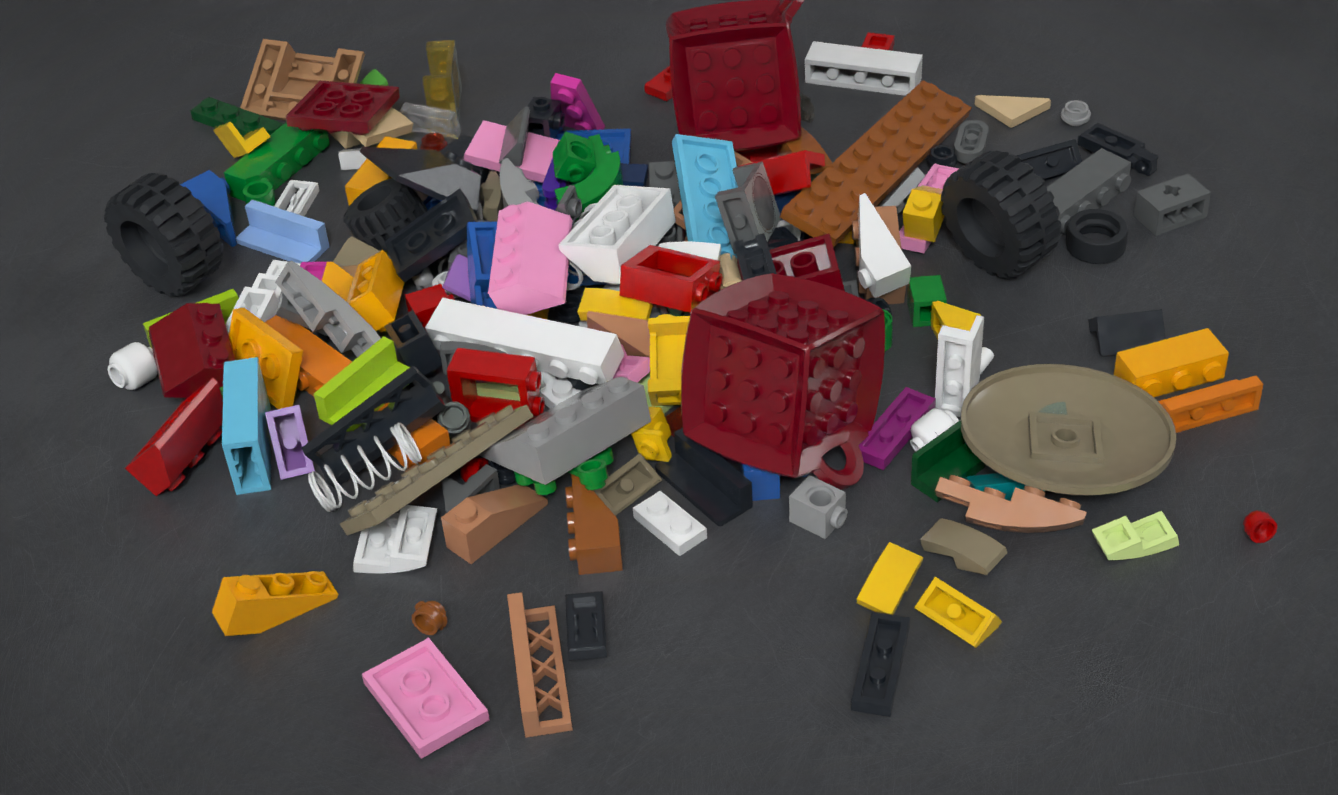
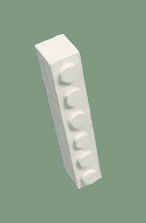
M447 298L441 299L425 327L431 341L438 350H440L441 341L481 344L506 352V354L535 357L537 371L551 373L558 378L569 377L578 379L590 385L612 380L625 355L618 336L614 333Z

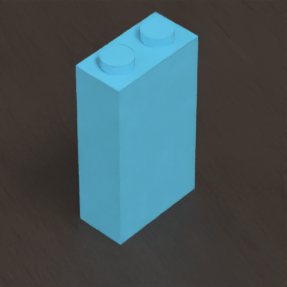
M258 357L224 362L222 447L236 495L271 490V436L265 412L271 411V406Z

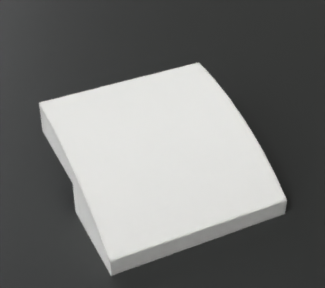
M406 505L401 508L400 514L394 513L380 524L361 530L353 562V572L396 573L426 566L437 508Z

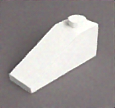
M866 193L860 195L858 208L859 271L857 273L863 288H869L874 298H877L909 284L911 264Z

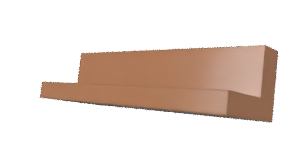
M522 592L507 594L525 738L572 731L555 605L525 610ZM549 620L550 623L540 634L527 628V623ZM541 646L553 652L544 663L532 657ZM545 675L558 682L548 693L535 686ZM549 705L562 712L563 718L539 722V715Z

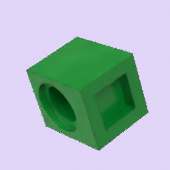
M565 131L552 152L554 173L556 178L576 184L586 179L596 165L593 140Z

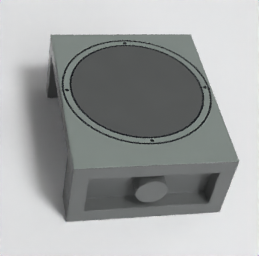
M763 161L733 168L738 188L719 191L715 196L734 254L737 253L733 242L742 239L743 242L756 239L755 235L762 233L765 234L768 241L781 219Z

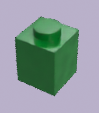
M941 276L910 277L907 304L913 327L931 326L932 302L941 301L947 303Z

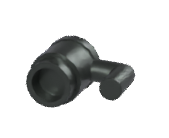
M436 381L433 385L446 405V408L438 413L437 423L448 430L449 439L452 441L458 434L467 429L471 430L469 411L459 402H450L445 392L444 384Z

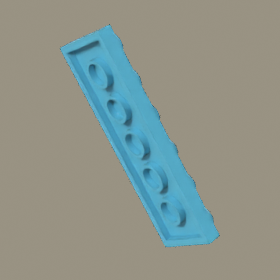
M675 134L672 140V147L688 242L721 244V255L730 253L731 258L734 255L737 259V254L733 252L715 199L719 191L738 188L733 173V168L737 167L733 142Z

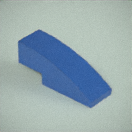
M498 221L468 222L467 259L471 304L497 309L488 294Z

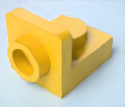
M649 407L651 422L631 433L638 453H641L646 460L668 462L672 457L667 443L668 438L671 436L669 424L661 407Z

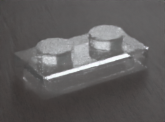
M404 102L400 109V112L413 122L412 131L457 139L462 131L455 111Z

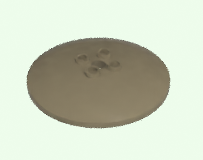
M1036 364L1007 369L987 377L974 386L964 399L961 408L960 421L963 438L968 447L983 463L1016 482L1055 493L1104 495L1139 487L1151 481L1166 469L1174 455L1176 445L1174 423L1168 412L1154 397L1124 379L1085 367L1063 364Z

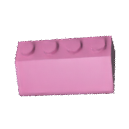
M528 201L518 205H509L499 210L488 294L497 309L528 315L565 303L569 259L559 251L558 245L572 231L573 220L569 215Z

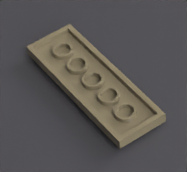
M527 404L516 409L509 405L496 414L493 412L476 422L477 427L471 431L470 429L465 430L452 439V444L446 448L443 446L429 454L426 462L410 467L401 474V479L395 483L393 481L379 488L374 492L376 494L375 497L369 501L363 500L348 510L350 517L340 523L346 535L348 536L380 524L532 418L533 414Z

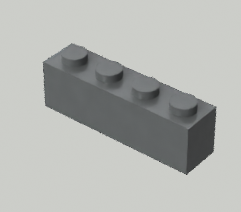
M1101 148L1046 187L1048 191L1051 190L1054 196V205L1058 206L1059 209L1058 221H1061L1060 237L1067 234L1068 223L1076 213L1087 209H1099L1107 205L1119 193L1126 191L1131 182L1130 161Z

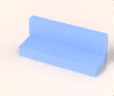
M251 200L245 205L249 226L236 237L237 244L295 263L314 262L330 247L325 223L255 200Z

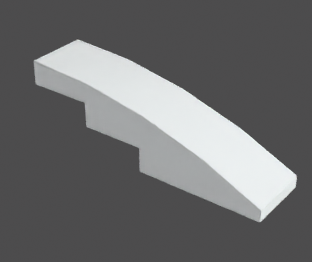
M272 260L266 274L259 273L252 287H244L234 309L245 308L263 322L274 317L281 294V289L275 281L284 269L287 261ZM232 313L225 324L228 336L230 331Z

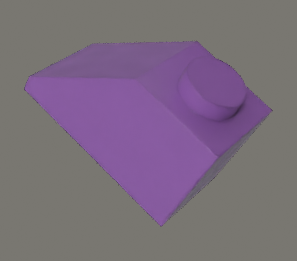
M300 405L265 412L281 480L312 473V471L315 472L313 461L305 456L301 449L308 443Z

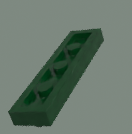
M211 97L202 100L200 104L190 110L192 120L213 128L232 122L242 137L262 127L271 135L284 124Z

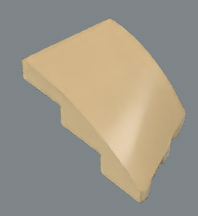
M391 107L367 134L355 135L352 132L346 131L330 134L345 149L359 144L367 147L380 143L385 136L396 138L411 133L413 122Z

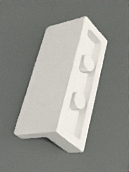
M979 315L976 316L970 331L942 325L938 334L935 389L936 408L943 411L948 409L957 417H961V408L967 394L980 380L984 317Z

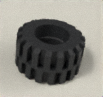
M391 178L375 184L360 194L346 210L343 221L355 238L379 251H386V240L428 210L415 189Z

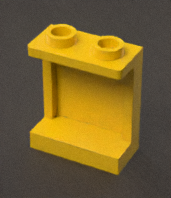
M662 314L656 318H648L650 333V379H648V394L652 406L681 405L682 360L690 316Z

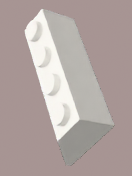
M613 185L558 245L559 251L593 281L607 282L610 285L620 284L621 265L647 246H656L676 222L670 188Z

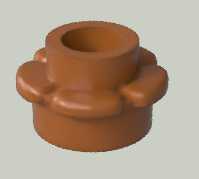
M419 601L415 605L416 611L412 614V622L423 634L434 635L438 630H443L447 625L446 611L440 603L436 601H427L426 603Z

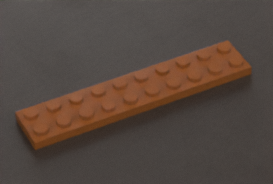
M924 80L921 81L833 162L834 168L827 167L811 182L810 188L803 189L784 206L780 218L813 238L829 233L834 248L852 230V221H857L859 196L866 193L873 206L876 207L930 154L933 147L940 145L969 116L972 107L963 103L961 99L940 90L936 85L927 83Z

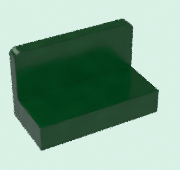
M961 421L955 423L912 455L911 485L937 503L943 499L937 497L935 492L940 477L949 480L950 475L966 479V477L974 476L985 468V463L965 444L961 432Z

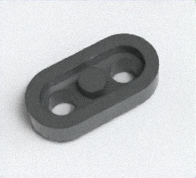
M968 120L960 124L954 143V153L957 156V160L962 164L966 165L985 152L989 127L986 123L979 120Z

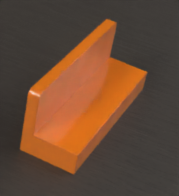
M1252 376L1242 380L1227 381L1158 402L1170 415L1176 433L1258 410L1264 384L1257 376Z

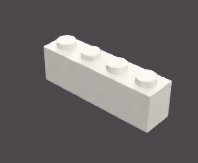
M813 41L805 58V83L906 96L922 79L923 55Z

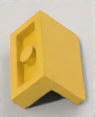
M232 122L220 125L213 130L233 158L250 153L271 137L264 127L251 131L242 137Z

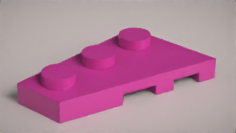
M555 73L550 82L551 99L561 101L562 113L565 114L564 126L576 130L604 129L605 125L581 79Z

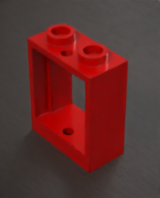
M649 245L621 265L620 296L691 313V310L720 290L723 279L720 273V261Z
M465 348L456 349L447 368L452 402H459L468 409L471 422L476 423L490 413L494 412L496 414L509 405L516 409L527 404L533 417L526 422L544 413L545 399L540 397L542 376L541 372H537L535 357ZM475 380L518 385L520 401L478 396Z

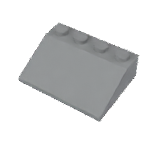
M617 377L584 389L516 428L480 453V456L546 485L651 422L644 385L625 377Z

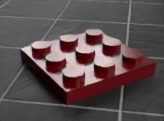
M320 80L286 115L287 126L298 127L300 130L323 129L329 133L346 131L352 132L355 135L367 134L400 98L399 87Z

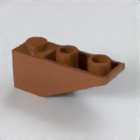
M571 474L572 486L565 487L567 508H573L574 511L567 513L568 533L575 534V538L568 539L570 561L577 560L579 575L623 571L617 517L593 490H587L580 483L579 477Z

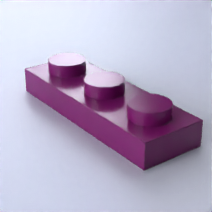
M905 387L873 424L872 431H868L869 436L858 445L863 461L884 470L912 437V424L931 409L936 408V398Z

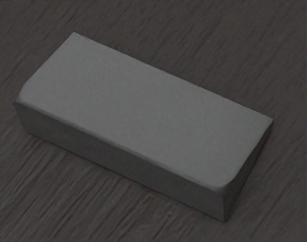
M524 107L506 127L499 159L500 164L503 159L508 158L515 166L520 167L522 165L529 131V107Z

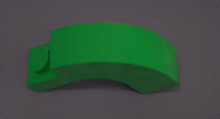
M600 134L588 137V139L593 140L596 165L593 172L583 181L573 184L576 188L577 197L582 202L581 213L584 212L588 205L598 203L613 185H623L619 152L611 153L609 144L603 145ZM568 186L554 189L557 206Z

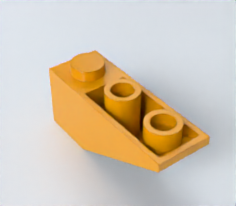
M324 571L223 577L212 614L225 636L260 634L337 599L338 593Z

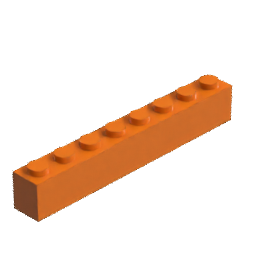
M277 315L265 321L267 325L303 350L297 388L307 391L313 397L317 390L352 362L297 323ZM386 403L378 411L383 410L389 403ZM432 418L411 433L421 453L422 459L421 462H418L420 465L428 460L427 456L443 446L446 448L450 445L448 430ZM397 443L386 452L394 456L404 467L403 456ZM406 455L408 469L416 465V463H413Z

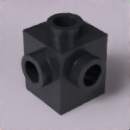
M533 97L527 106L530 109L528 132L555 139L558 132L563 130L565 125V114L562 113L561 101L546 97Z

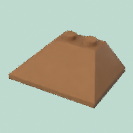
M263 39L240 108L267 118L286 121V115L320 80L356 83L365 53L363 51L338 48L335 58L296 53L288 42Z

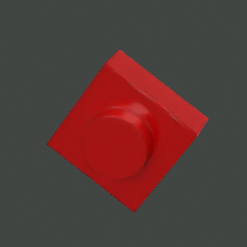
M868 32L862 47L892 51L895 35Z

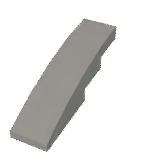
M287 262L275 283L312 332L323 328L341 353L352 350L357 358L381 339L372 326L326 284L295 262Z

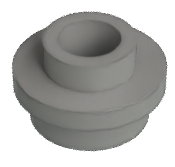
M1073 100L1065 104L1061 111V118L1071 126H1080L1090 120L1091 112L1085 102Z

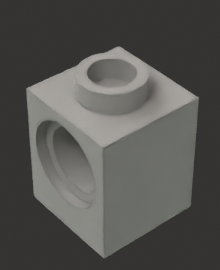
M809 475L789 496V522L824 539L835 528H840L847 518L846 492Z

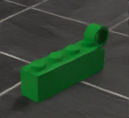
M286 122L273 132L270 138L243 156L224 172L226 182L230 188L229 195L245 201L246 204L251 200L274 206L276 203L274 191L330 145L328 133L323 129L300 130L298 127L287 126Z

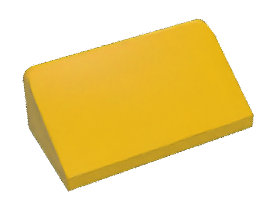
M937 577L933 579L914 607L975 648L1002 623L997 615Z

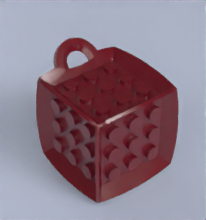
M804 0L725 2L674 12L668 17L666 31L669 37L672 95L680 135L732 141L734 151L783 144L798 140L801 137L799 79L790 24Z
M773 273L737 282L711 295L691 310L686 332L681 370V415L684 435L719 455L759 470L792 478L814 473L819 480L840 490L854 485L860 480L864 470L863 456L858 445L869 436L868 431H872L880 397L885 354L884 311L882 308L860 297L837 288L806 279ZM841 446L846 455V466L842 470H835L824 461L822 456L829 450Z

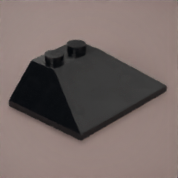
M361 148L360 153L395 181L440 201L460 188L467 196L476 215L481 175L472 170L474 164L465 160L464 157L450 150L443 154L437 150Z

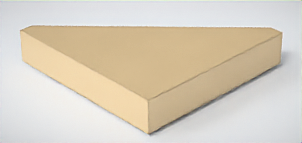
M975 96V106L1008 127L1013 128L1050 109L1051 100L1049 98Z

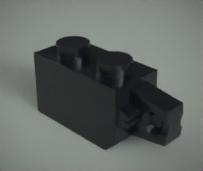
M413 310L406 315L403 313L395 317L394 322L384 326L408 367L413 365L427 377L442 366L439 353Z

